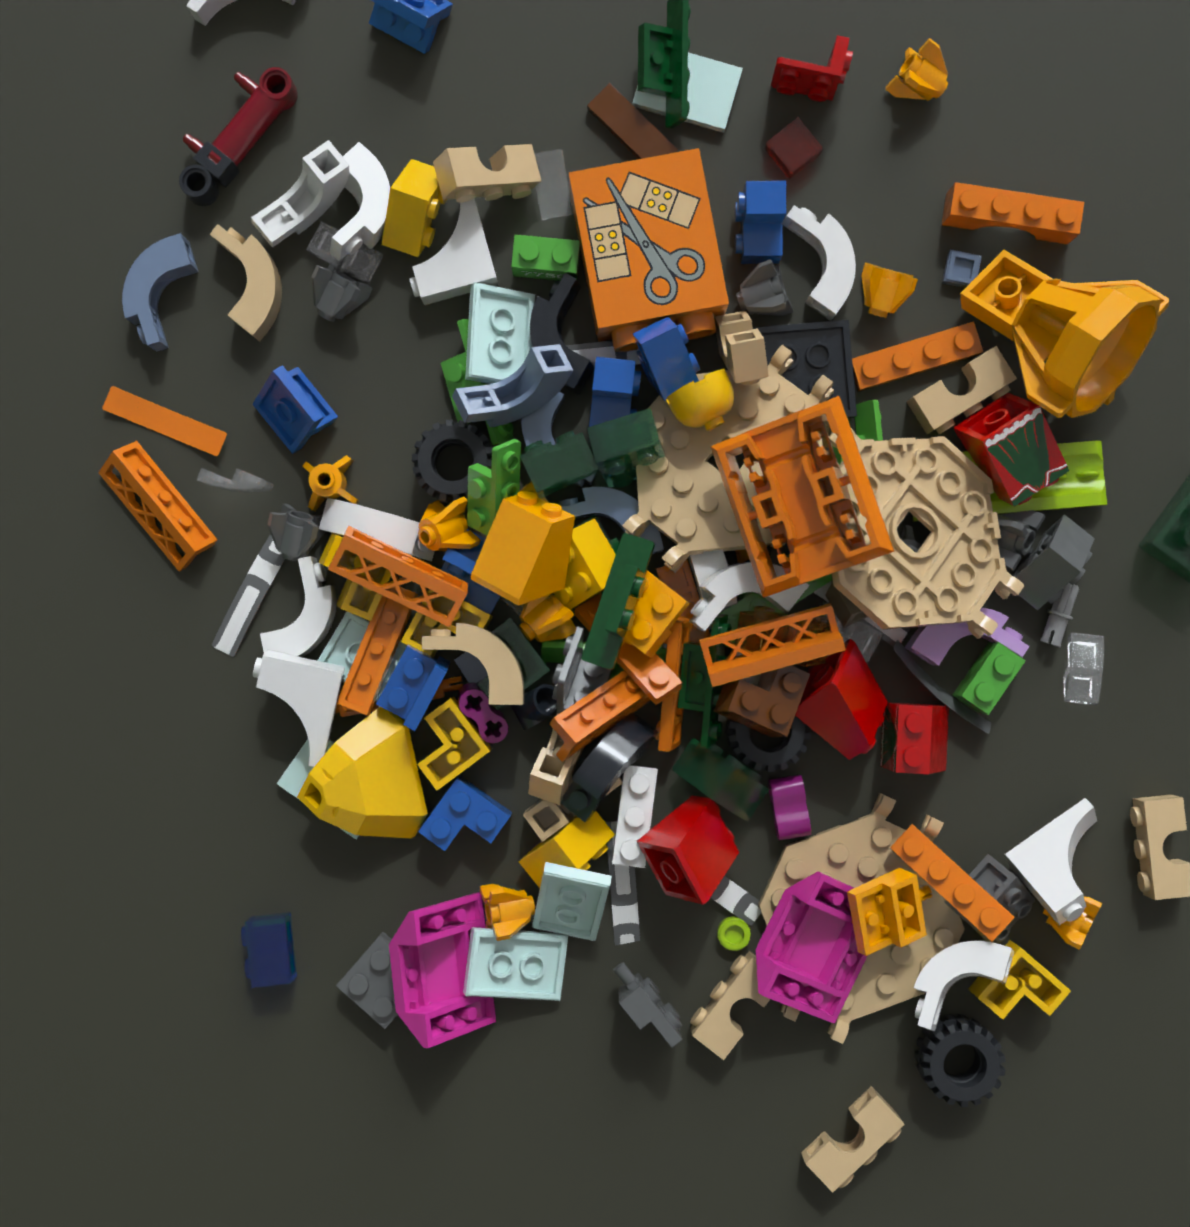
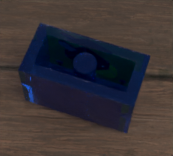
M291 912L252 916L245 921V926H242L241 939L243 946H247L248 959L245 960V975L247 979L251 978V988L291 984L297 977Z

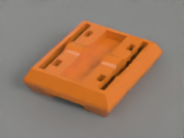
M840 396L710 446L763 598L895 552ZM828 420L831 431L837 435L835 442L848 474L845 477L840 470L824 421ZM825 437L829 450H826L824 446L820 447L818 440ZM742 453L745 458L743 459L744 464L750 472V481L754 483L757 492L756 496L751 497L755 507L754 511L735 456ZM759 462L763 476H759L757 472L753 471L752 466ZM848 484L852 485L861 515L867 519L865 528L871 542L869 545L865 541L847 487ZM757 518L762 528L770 529L773 538L772 544L774 549H777V558L779 564L783 566L785 575L777 577L765 541H763L756 521ZM852 518L855 520L858 529L857 533L853 529H848L847 523ZM786 542L790 551L789 557L785 553L782 554L780 549L782 544Z

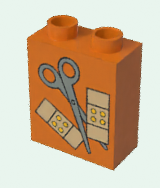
M699 148L569 172L570 197L598 342L612 340L615 352L639 350L633 333L666 317H669L676 325L681 324L689 340L703 338L716 333L714 317L725 315L729 301Z

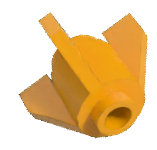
M929 38L918 50V53L910 47L905 51L906 60L899 70V76L896 75L886 86V91L894 97L929 101L933 97L935 99L939 98L948 86L946 81L948 72L940 45Z
M865 262L861 276L865 298L864 305L869 307L868 313L887 318L888 312L895 313L912 295L918 279L913 278V275Z
M346 455L333 465L324 463L313 467L308 462L303 464L302 467L310 472L309 486L313 492L308 507L316 512L327 498L337 499L342 496L353 504L359 502L357 498L346 491L347 481L343 474L354 460ZM327 476L331 478L330 483L325 486L323 480Z
M463 496L454 500L447 507L439 500L430 503L419 523L418 537L420 542L432 551L443 552L447 551L448 548L471 549L478 546L481 540L471 530L467 531V520L462 514L465 512L468 500Z
M551 594L525 603L519 616L522 622L519 628L530 641L534 638L538 642L565 639L576 631V626L570 619L574 616L573 612L563 606Z
M496 884L480 886V893L483 902H485L487 919L485 928L493 929L497 941L510 939L529 923L531 915L535 914L533 897L531 895L527 896L525 890L517 891Z
M1084 897L1087 907L1084 908L1083 913L1077 919L1071 922L1065 921L1060 926L1046 909L1043 911V914L1048 916L1046 923L1050 924L1067 944L1080 950L1102 903L1090 897Z

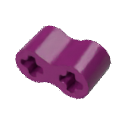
M474 682L464 684L457 694L461 712L476 721L479 734L483 740L489 743L502 741L508 733V724L504 714L499 709L489 705L486 692L480 684ZM467 696L478 697L479 703L476 705L472 702L468 703ZM491 720L493 723H497L498 728L495 730L491 727L487 728L486 723Z
M799 774L769 779L768 789L778 841L810 836L811 824L802 776Z

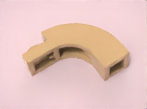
M217 224L210 235L218 244L243 263L247 275L244 294L229 312L228 316L260 342L274 324L280 310L282 284L278 269L270 254L252 234L246 240L233 228L230 227L226 231Z
M456 623V636H451V630L431 629V636H422V649L461 650L474 655L481 661L489 678V705L524 704V680L520 665L512 650L495 634L478 626Z

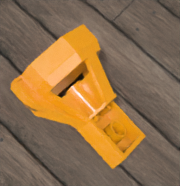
M1004 249L960 293L961 308L1014 341L1027 398L1058 418L1063 417L1065 414L1074 418L1093 413L1103 403L1109 405L1114 400L1115 391L1130 376L1156 332L1158 317L1169 306V298L1138 280L1088 283L1064 282L1061 279H1052Z

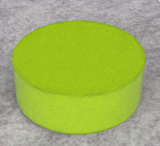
M731 916L725 918L717 929V936L721 945L728 950L738 951L749 943L750 929L747 923L738 917Z

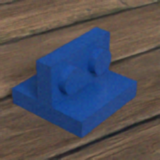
M371 0L375 4L369 24L425 54L430 51L439 21L450 15L453 3L447 0Z
M282 365L273 370L253 402V406L292 454L302 449L310 436L333 424L338 418V415L299 367L287 371Z
M474 533L481 540L480 544L471 549L448 548L442 558L445 560V563L441 570L468 583V593L464 601L492 614L501 596L471 580V573L486 538Z
M408 644L376 704L405 719L403 725L415 731L447 673L450 661L441 656L435 659Z

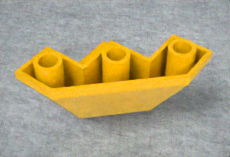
M378 707L331 746L309 772L297 798L319 819L354 835L409 839L415 837L428 813L409 728L403 725L405 721L398 715Z

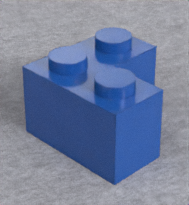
M746 181L743 192H738L737 202H735L734 220L735 222H740V234H735V254H740L741 264H759L770 259L773 264H779L783 256L782 223L786 216V181Z
M666 317L633 333L639 349L636 354L646 378L664 401H666L671 393L692 381L694 383L699 381L696 372L700 371V367L694 354H689L685 346L689 339L681 324L676 325L669 317Z
M596 357L589 432L627 436L628 428H634L633 424L636 422L637 409H631L632 396H638L641 371L635 370L636 361Z
M460 775L418 832L444 851L451 844L463 825H466L489 843H492L510 818L512 812Z

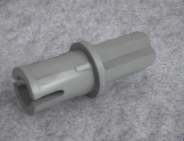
M1068 583L1063 587L1064 591L1053 603L1052 609L1047 610V613L1050 615L1040 639L1041 642L1046 644L1051 642L1053 646L1061 647L1068 621L1073 620V617L1070 615L1079 591V587L1075 584L1071 585Z

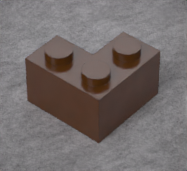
M791 665L762 673L757 686L743 679L723 684L713 712L769 737H787L810 674Z

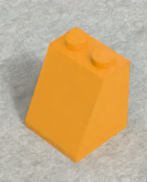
M520 491L517 495L504 498L473 568L471 580L518 606L565 589L575 516L562 510L560 505L548 503L530 491Z

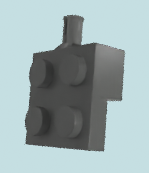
M382 932L336 986L379 1025L386 1029L398 1014L395 1008L389 943L392 939Z
M624 962L618 964L613 969V972L624 983L618 988L619 1004L640 1030L651 1021L671 1047L675 1046L682 1040L680 1027L683 1025L679 1020L681 1017L669 1002L665 1005L662 1003V999L659 996L660 991L650 977L643 979L639 973L633 975Z

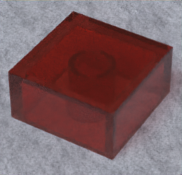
M797 117L768 140L764 149L790 179L821 154L823 147L799 117Z

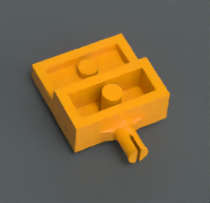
M647 570L644 577L646 579L645 589L641 598H637L633 610L635 611L634 622L631 629L626 631L622 646L625 642L634 645L652 658L672 633L669 629L690 603Z
M898 868L847 891L859 953L868 956L891 944L902 948L927 935L921 902L932 898L933 894H930L932 890L928 885L919 888L916 874Z

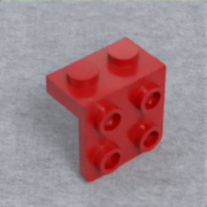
M836 36L827 66L785 57L777 58L771 87L777 88L776 90L779 93L785 95H793L795 93L808 95L811 100L818 102L833 100L838 84H844L846 73L850 68L853 51L847 50L850 38Z

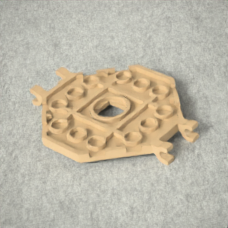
M783 345L775 352L767 366L769 377L760 379L756 384L742 385L735 383L729 371L726 370L734 389V404L731 410L723 416L725 423L710 431H707L705 426L698 428L687 427L676 419L667 400L664 401L660 395L633 424L639 512L632 515L622 527L626 530L627 534L640 537L645 529L652 524L677 544L662 557L665 561V566L674 573L680 569L690 555L703 554L706 551L723 550L725 552L746 549L720 472L707 462L713 455L710 446L822 403L834 393V389L831 388L833 381L825 375L818 379L809 395L781 376L794 363L793 359L790 358L793 355L792 351ZM702 373L696 375L698 377V380L700 381L702 379H705L704 375L709 373ZM822 438L821 440H818V444L820 447L823 446ZM759 462L752 466L753 471L757 472L759 476H763ZM743 464L740 472L754 511L755 507L751 497L756 496L757 492L754 483L750 481L749 469ZM757 518L756 521L763 541H765L766 545L773 547L770 529L762 528Z
M851 428L895 552L832 573L833 586L883 630L966 622L969 631L977 639L981 638L984 633L988 636L992 635L998 624L982 613L980 609L994 589L1002 599H1007L1010 593L1014 596L1019 595L1024 587L1020 580L1006 571L1005 560L1000 558L997 540L1001 538L997 512H993L990 494L994 493L992 480L945 436L931 437L929 439L891 438L890 440L874 441V439L861 440ZM832 432L829 438L831 444L837 448L835 442L837 435ZM842 461L839 467L843 476L845 477L848 474L844 462ZM848 484L847 487L865 541L869 545L871 542L865 528L867 519L861 515L852 485ZM908 511L931 531L917 553L908 547L899 538L897 533V527ZM854 518L850 519V522L847 523L848 529H853L857 533L858 529Z
M881 793L877 797L871 814L860 817L858 820L819 832L801 841L785 845L758 903L767 926L785 889L817 871L856 888L895 869L902 868L917 875L919 888L924 885H928L931 888L932 893L930 894H933L932 898L921 902L927 935L902 948L891 944L867 956L835 1024L831 1023L827 1031L831 1035V1039L841 1044L846 1039L849 1024L852 1020L925 994L914 988L920 972L931 958L940 951L958 944L965 930L960 916L945 904V899L890 849L906 830L885 820L892 811L896 800ZM926 814L920 831L933 842L944 822ZM785 1004L780 1009L784 1017L794 1022L800 1010Z

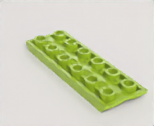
M1101 441L1057 444L1069 472L1061 476L1054 485L1042 488L1033 494L1029 501L1015 507L999 499L995 492L990 494L993 512L1007 514L1029 510L1046 511L1106 506L1107 497ZM968 451L962 452L977 466ZM913 516V522L919 521L916 517Z

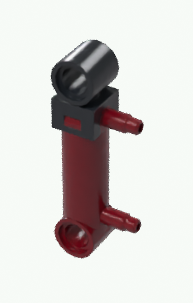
M280 67L268 68L262 73L259 85L248 76L237 72L234 75V80L251 96L212 144L209 141L203 144L190 134H186L183 137V142L196 154L193 159L198 165L186 167L179 176V184L182 191L193 203L198 206H208L215 202L219 195V186L216 181L226 188L240 172L237 166L283 110L290 109L296 103L298 92L286 70ZM279 84L286 85L281 93H272L275 86ZM201 180L206 181L203 189L193 191L195 183Z

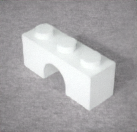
M630 765L623 772L612 864L645 868L646 858L637 840L650 830L657 768Z

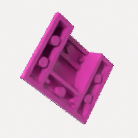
M817 871L785 889L756 948L758 993L760 995L835 1024L867 956L858 952L847 895V891L854 889V887Z
M480 892L408 912L389 943L396 1013L423 1048L436 1046L496 1022L493 997L465 996L463 993L471 927L485 928L486 926L483 899Z

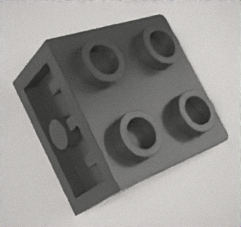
M578 626L574 637L568 636L563 650V655L566 656L564 664L557 665L553 677V683L556 685L552 699L557 700V713L559 714L609 681L613 671L581 659L583 654L584 628Z
M987 854L969 876L1015 917L993 940V943H1000L1007 938L1010 928L1019 918H1024L1029 914L1035 898L1013 873L991 855ZM946 900L944 901L949 908L966 921L985 941L991 942Z

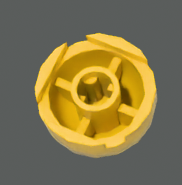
M725 369L704 375L705 379L696 383L692 381L667 397V403L678 421L691 428L705 426L707 431L725 423L723 416L731 410L734 404V389Z

